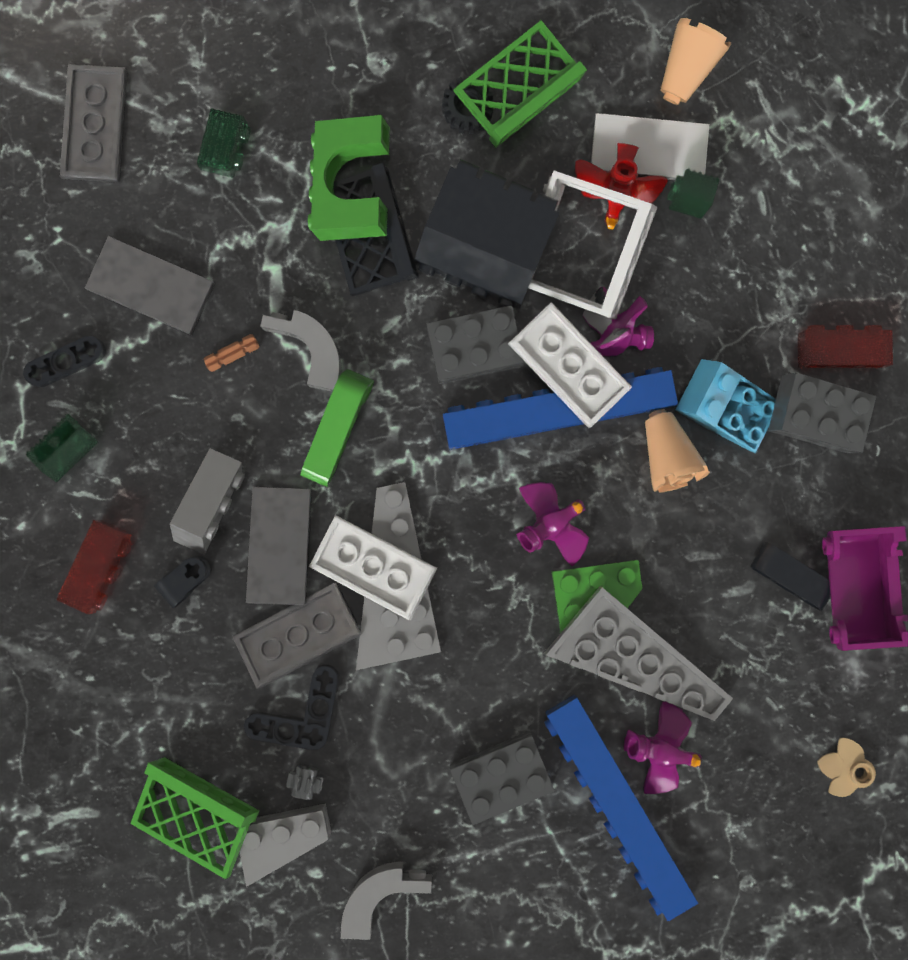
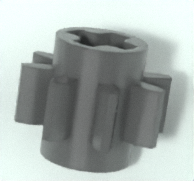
M297 765L296 772L290 771L288 773L286 787L292 788L291 796L312 800L314 793L320 794L323 777L317 776V768Z

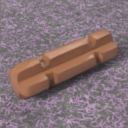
M249 334L242 338L241 342L236 341L218 350L217 354L212 353L204 358L205 365L209 371L213 372L221 368L222 364L227 365L245 356L246 352L251 353L257 350L259 344L255 336Z

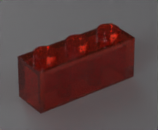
M824 325L807 326V330L798 334V368H885L893 365L892 330H882V325L864 326V330H854L853 325L836 326V330H825Z
M93 520L56 600L86 614L96 613L97 610L100 611L108 597L105 592L109 583L113 584L119 575L120 568L117 566L121 558H125L131 549L132 542L129 540L132 534L102 520Z

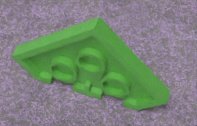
M632 560L552 571L560 633L599 586L603 587L628 609L642 590L639 561Z

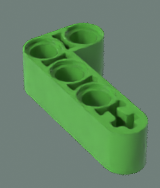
M346 369L339 376L300 476L328 487L361 406L366 402L372 390L373 379L350 369Z

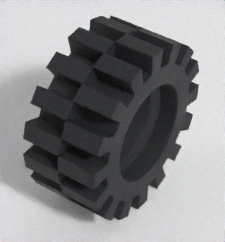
M462 77L457 78V83L452 81L449 84V89H445L444 98L442 99V111L446 123H450V127L453 130L458 128L459 133L464 134V130L469 131V134H474L475 129L479 132L483 130V127L473 114L464 115L457 108L459 97L454 93V89L463 82ZM470 85L464 90L468 96H472L476 100H482V86ZM487 87L486 101L494 102L492 91L489 92V87ZM485 107V117L490 121L493 108Z

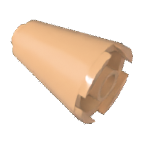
M681 18L676 26L661 86V91L664 93L663 99L675 105L688 101L731 45V42H725L727 38L723 34L699 22L698 26L695 27L689 25L691 19Z
M659 409L649 414V419L645 421L653 491L656 492L658 490L661 493L688 486L687 482L692 480L693 477H695L696 482L706 477L710 473L708 466L674 414L666 412L665 409Z

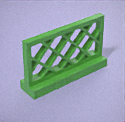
M539 21L454 89V93L490 135V142L497 148L577 84L587 69L580 61L576 63L546 25ZM537 32H540L545 38L546 49L531 47V37ZM513 51L526 53L525 66L509 64L510 54ZM530 53L545 55L544 68L529 67ZM550 56L560 57L567 66L561 71L549 69ZM492 68L503 69V83L487 81L488 71ZM508 70L524 72L523 86L507 84ZM528 73L544 75L543 85L540 88L527 86ZM470 85L482 86V100L470 99L464 90ZM487 87L503 89L502 103L486 101ZM507 90L522 92V102L519 105L507 104ZM485 107L501 109L500 120L492 125L485 117ZM505 110H511L505 115Z
M165 757L149 762L145 770L148 778L130 824L224 879L229 878L251 823L256 821L259 810ZM156 781L163 785L167 797L157 800L153 789ZM179 795L185 797L190 811L181 814L175 797ZM168 800L173 817L164 820L158 803ZM150 806L157 822L153 825L142 819L145 809ZM199 810H208L211 813L214 824L204 827ZM192 814L197 828L196 831L187 833L182 819L183 816ZM175 820L180 837L173 838L170 836L165 823ZM230 823L239 828L234 840L228 841L223 824ZM216 827L221 844L211 848L206 831ZM199 834L204 851L197 852L194 850L189 837ZM223 848L227 859L224 867L216 862L213 851Z

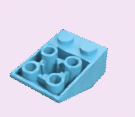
M701 359L675 410L706 429L756 453L769 428L776 399L724 363Z

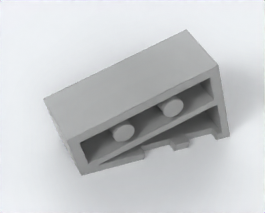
M211 448L209 449L170 522L174 542L201 554H206L210 542L218 530L222 516L227 513L231 505V496L234 489L238 490L243 482L245 474L242 473V462Z
M326 803L257 817L256 821L250 824L240 849L246 887L329 839L331 827ZM235 827L236 835L239 830L237 827Z

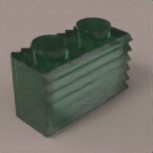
M214 108L210 109L197 160L200 170L231 178L235 177L236 171L241 170L243 164L242 145L243 143L247 144L250 137V127L244 116Z
M690 168L686 169L682 176L676 175L667 195V200L671 201L669 209L702 219L713 204L720 181L719 178H713L712 175L708 177L707 173L702 175L701 171L699 173L695 170L691 172Z
M65 414V418H61V422H57L56 426L52 427L51 431H48V435H44L43 439H39V443H35V447H31L30 451H26V456L41 472L57 483L98 441L70 414Z

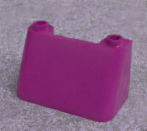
M905 526L829 531L827 537H823L822 549L824 555L828 557L833 626L829 628L831 643L836 644L839 650L908 647V631L903 621H908V615L903 614L898 556H903V551L897 550L899 542L906 541Z

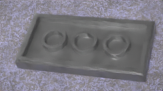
M68 64L60 177L62 179L119 182L127 70L125 67Z
M108 236L85 289L192 335L215 283Z
M252 488L246 603L305 605L311 489Z
M333 583L306 597L305 605H291L234 635L233 639L256 688L260 689L362 634L338 585Z

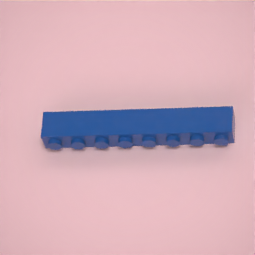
M662 367L645 370L646 375L635 377L634 372L621 374L632 388L597 422L672 408L678 405L672 371L663 372ZM549 389L532 392L533 397L523 399L521 394L504 397L505 402L493 404V400L480 401L476 403V408L466 410L464 405L447 408L448 413L443 414L449 450L583 425L584 423L555 393H550Z
M575 694L547 710L545 713L548 720L544 721L552 737L558 734L563 742V745L559 747L567 762L573 760L578 770L573 773L582 788L588 785L593 793L589 800L597 813L603 811L608 821L603 824L612 839L618 836L623 844L619 851L627 864L633 862L638 872L633 875L642 890L648 887L653 895L649 902L657 916L663 913L667 921H670L697 905L696 898Z

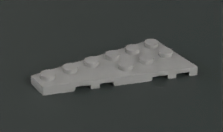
M406 483L377 488L372 534L422 560ZM428 588L411 620H407L364 596L360 630L362 635L359 639L356 670L441 652Z
M599 586L544 652L548 657L558 659L602 678L651 695L659 700L669 702L713 721L718 718L733 699L601 586Z

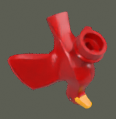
M617 143V161L610 171H604L585 160L575 161L577 179L651 204L658 198L668 182V179L664 176L637 178L638 167L634 162V158L639 147L630 144ZM581 191L582 195L585 197L592 199H604ZM607 200L608 209L605 223L608 229L613 230L619 221L620 212L625 205Z

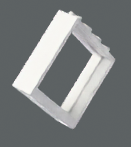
M553 171L548 183L544 184L543 192L546 196L558 200L555 211H557L565 186H569L636 209L637 212L603 305L533 280V277L528 288L608 318L616 319L657 207L634 197Z

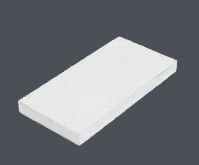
M596 113L591 163L604 171H610L617 161V143H625L639 147L634 158V162L638 167L637 177L664 176L668 180L703 183L705 180L710 124Z
M552 302L508 343L588 428H591L632 388Z
M336 515L309 565L310 568L407 620L412 619L437 570V567Z

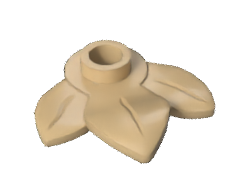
M839 738L837 753L825 754L817 760L821 772L832 779L828 792L838 797L849 796L857 788L870 786L876 776L875 768L871 762L865 759L862 747L848 738ZM858 768H863L864 774L861 777H856L855 775Z

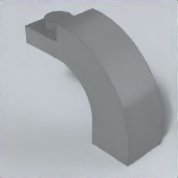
M296 310L293 311L291 321L288 320L289 317L280 313L272 312L271 317L263 315L260 326L264 331L297 338L308 346L311 354V368L307 385L311 388L333 392L335 384L341 375L342 367L337 346L328 331L311 316Z
M403 861L387 863L369 871L356 883L348 896L342 916L341 939L370 940L373 911L376 905L383 898L394 893H431L432 874H426V871L421 869L409 870V873H403Z

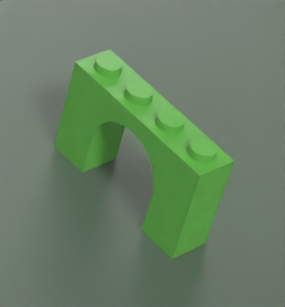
M382 115L315 121V133L311 135L314 159L310 161L313 185L309 188V199L312 203V209L308 215V227L320 241L387 236V207L379 197L347 200L336 197L333 190L337 172L348 161L359 157L389 155L390 127Z

